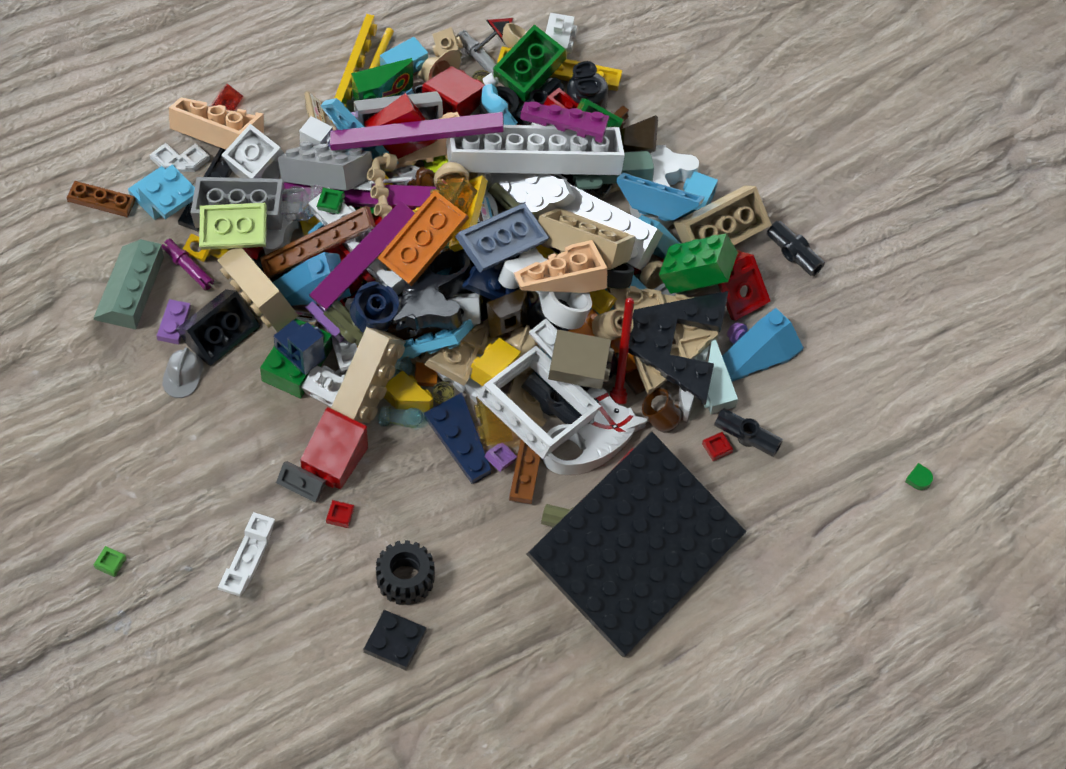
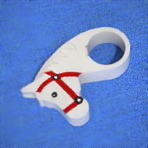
M591 388L587 393L601 407L594 419L590 421V424H586L568 439L576 443L583 450V453L578 458L569 461L561 460L550 453L542 460L548 469L560 475H576L589 472L600 467L620 452L629 442L634 432L645 428L647 418L635 416L631 407L626 408L616 404L603 388ZM571 424L555 426L547 434L553 439Z

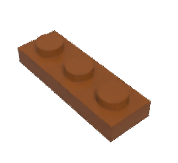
M522 439L520 441L509 501L532 504L541 457Z

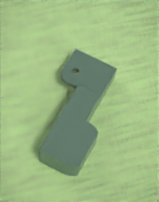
M648 151L625 152L621 174L627 173L653 181L654 165L651 154ZM571 174L572 181L578 189L600 188L602 184H615L620 176Z

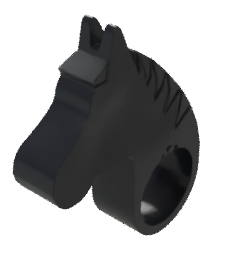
M444 248L412 286L406 283L401 297V311L394 318V322L397 323L396 330L407 327L418 330L419 328L429 326L454 330L461 326L463 320L460 305L456 301L448 299L465 290L463 283L471 275L469 273L472 269L470 257L465 251L459 250L454 252L451 248ZM448 267L462 268L457 273L451 275L437 274Z

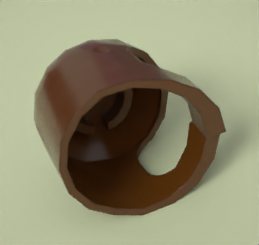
M657 388L646 396L642 404L643 415L660 432L673 430L681 421V410L679 406L673 403L671 395L665 389ZM660 395L667 396L665 406L655 411L651 406L652 400Z

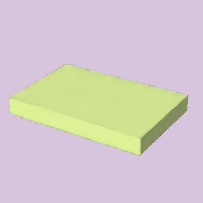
M266 203L200 206L199 248L201 250L266 247Z

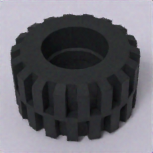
M405 540L403 544L397 541L395 546L391 544L386 546V551L382 550L380 558H377L376 579L380 593L383 596L387 595V600L390 602L393 599L396 600V604L401 605V602H406V605H411V601L418 603L421 596L425 599L428 596V591L432 590L435 581L434 561L431 553H427V548L424 546L420 548V543L417 542L410 544V540ZM402 566H410L418 571L417 575L410 579H399L392 573Z

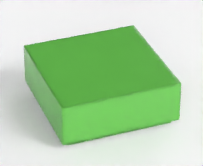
M105 546L93 564L94 568L115 577L125 562L126 555Z

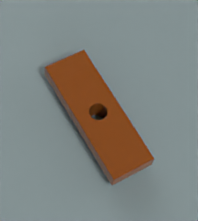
M74 181L67 195V202L124 217L129 216L136 201L135 196Z

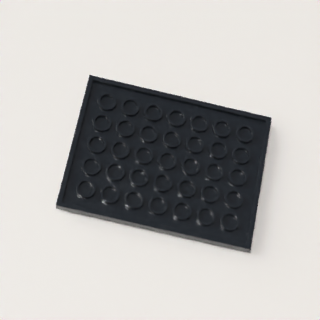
M650 432L526 555L612 647L624 657L747 531L653 432Z

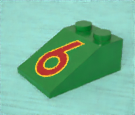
M412 58L351 73L353 100L399 96L402 91L406 92L413 87Z

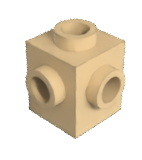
M452 27L432 34L435 45L432 47L436 57H440L448 50L453 49L462 56L460 49L464 47L460 36L456 37Z

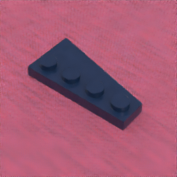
M462 392L424 413V418L471 484L491 474L489 462L484 457L483 446Z

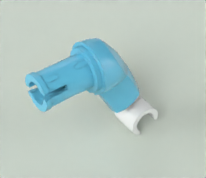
M490 73L483 78L485 86L482 88V105L488 113L503 112L504 125H516L518 122L507 109L508 103L498 96L495 85L499 83L497 77L494 78L493 73Z

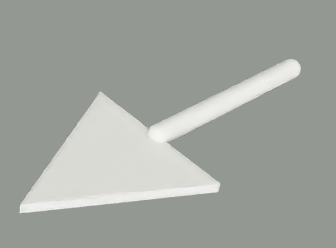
M412 177L390 178V179H384L383 182H384V183L405 182V181H412L413 178H412ZM366 180L351 189L371 191L372 184H375V182Z

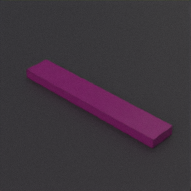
M400 201L309 294V297L327 311L378 258L415 213Z

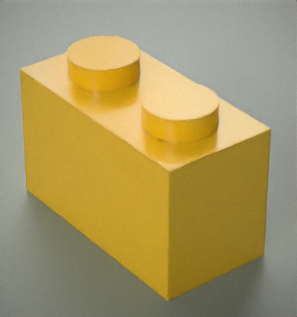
M498 338L493 344H488L481 357L474 359L471 364L472 373L470 378L484 386L493 377L519 359L521 351Z

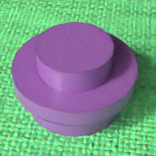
M743 323L731 325L727 332L730 342L735 344L747 333L748 328Z

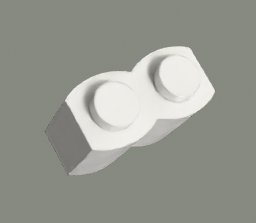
M557 179L548 183L544 189L531 191L524 199L532 214L539 217L544 213L555 210L557 207H565L571 204L576 197L569 183L563 179Z

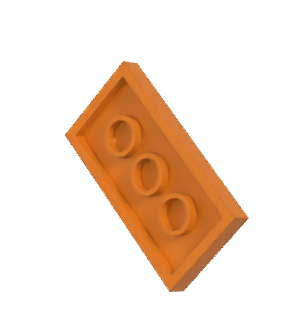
M434 190L377 259L412 286L469 217Z

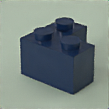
M292 320L273 336L275 348L304 375L325 359L324 335L318 327H313L308 322L304 325H299Z

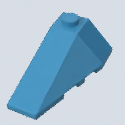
M323 252L306 260L272 283L291 306L309 305L312 301L317 304L309 297V294L341 262L339 254ZM349 288L337 299L338 301L351 296Z
M775 308L744 334L722 355L731 382L747 377L750 373L758 370H767L775 364L787 363L802 352L804 347L791 321Z

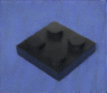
M383 610L363 651L370 656L407 671L427 632V627Z

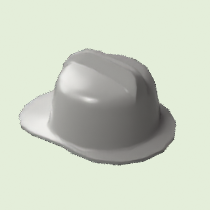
M185 347L184 350L173 353L169 358L164 373V390L174 398H184L193 393L203 370L202 359L197 354L191 352L189 348Z

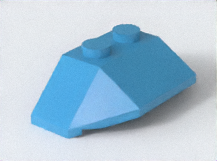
M622 173L616 181L633 209L638 210L639 213L644 215H656L664 221L675 220L697 208L705 198L627 173Z

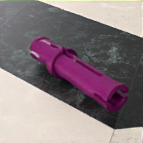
M171 238L164 242L168 246L162 244V250L173 259V263L180 265L203 290L207 291L212 287L208 283L213 285L215 281L189 257V253L186 250H182Z

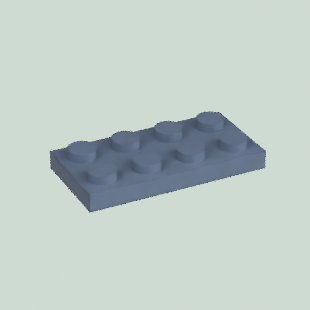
M525 203L462 230L455 236L480 273L533 249L549 239Z

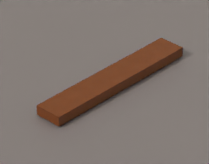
M364 206L261 257L260 260L265 275L271 279L312 257L373 229L375 223L370 207Z

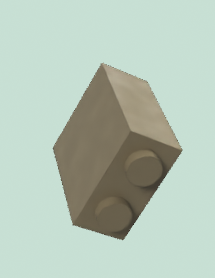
M557 329L548 379L602 389L603 381L608 382L610 369L606 368L607 361H612L614 349L610 348L611 340Z

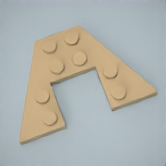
M635 286L625 289L606 288L609 293L617 298L613 305L614 309H624L625 300L632 298L634 300L633 312L634 309L689 299L685 295L676 294L671 296L661 294V291L638 289ZM677 323L673 339L674 344L672 345L670 355L694 359L711 345L713 340H717L718 332ZM634 356V361L646 392L649 395L667 379L661 376L657 369L651 365H645L638 357Z
M486 319L481 325L473 328L460 341V345L451 349L445 347L434 357L429 358L425 366L464 386L469 379L472 370L471 364L477 354L483 355L488 344H493L498 338L505 341L510 331L490 338L488 319ZM531 369L526 374L517 375L512 379L507 397L537 425L543 427L547 420L543 418L540 402L521 387L527 378L534 373L533 369Z

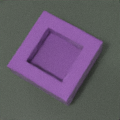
M503 442L488 450L484 456L499 472L513 464L517 459V456Z

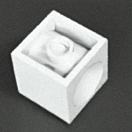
M251 124L246 127L222 154L229 167L240 178L279 179L281 177L278 157L284 154L283 150Z

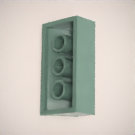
M140 239L122 246L94 315V320L137 329L164 260L161 244Z

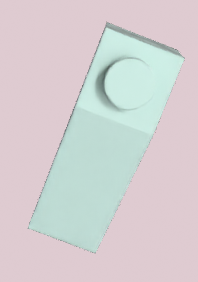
M713 340L710 346L708 362L714 363L707 402L704 405L705 408L709 409L710 414L718 413L723 408L727 410L735 408L738 401L717 341Z

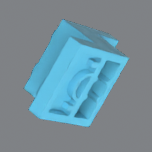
M172 164L166 169L163 166L159 167L128 188V193L131 196H135L136 202L154 220L161 216L166 220L193 201L195 187Z

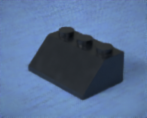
M225 289L176 328L187 346L206 364L211 366L260 325L236 290Z

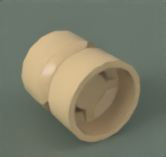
M618 308L597 315L592 322V330L595 337L610 339L611 341L621 338L624 309ZM633 319L631 324V332L633 329Z

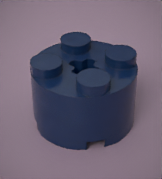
M380 282L364 284L356 293L350 306V316L353 323L362 333L365 332L366 327L382 331L387 330L398 312V296L391 287L381 285Z

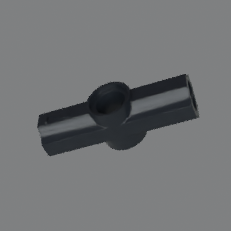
M550 77L539 89H535L530 93V98L526 102H538L544 105L546 98L558 88L564 91L565 86L561 83L560 79ZM524 104L512 115L518 122L516 125H530L532 123L521 119V111Z
M775 221L767 230L766 235L781 248L783 256L790 262L795 261L810 276H815L824 267L825 262L810 249L806 238L800 234L795 235L781 221Z
M535 372L521 386L540 402V408L545 414L555 415L564 424H572L582 416Z
M725 408L720 411L714 423L715 427L738 438L741 445L746 447L753 446L772 457L777 454L783 442L782 438L761 428L755 419H744ZM745 431H750L752 434H747Z

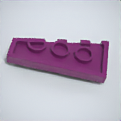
M525 102L521 111L522 120L542 126L552 124L557 130L563 132L573 130L577 132V136L583 138L590 135L595 137V141L600 143L603 141L609 122V116L600 112L590 113L577 108L566 109L558 105H541L538 102Z

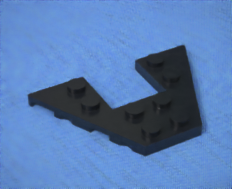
M728 291L634 309L632 316L633 329L630 333L628 353L638 357L645 365H651L660 372L661 376L673 384H678L681 390L690 392L700 399L703 405H706L714 363L670 355L677 323L717 332L721 331Z

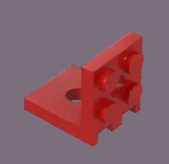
M737 250L738 254L729 281L718 284L721 292L728 291L726 307L731 320L734 321L771 302L754 255L741 252L740 250ZM746 285L747 294L744 297H742L740 295V290L743 286Z

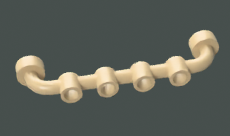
M390 153L374 158L372 167L367 172V179L375 182L370 195L372 198L378 199L379 202L375 205L374 214L382 217V219L392 210V207L387 202L389 190L384 187L383 182L385 179V172L383 170L392 172L397 165L396 155Z

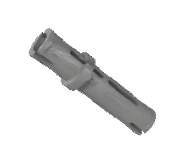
M466 30L460 31L456 37L460 36L466 53L475 58L488 74L493 73V67L496 65L494 60L482 48L474 52V49L480 43L475 41Z

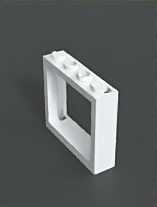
M535 346L484 384L477 398L544 459L593 420L601 405L584 391L580 385L549 380L551 359L546 353ZM529 366L582 415L553 439L500 390V388Z

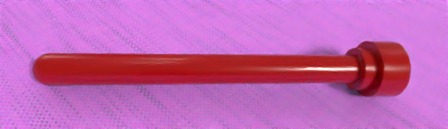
M632 298L625 300L615 387L612 388L609 394L616 404H625L627 402L624 382L634 300Z

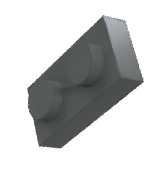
M286 461L281 467L276 483L313 502H317L320 499L326 480Z

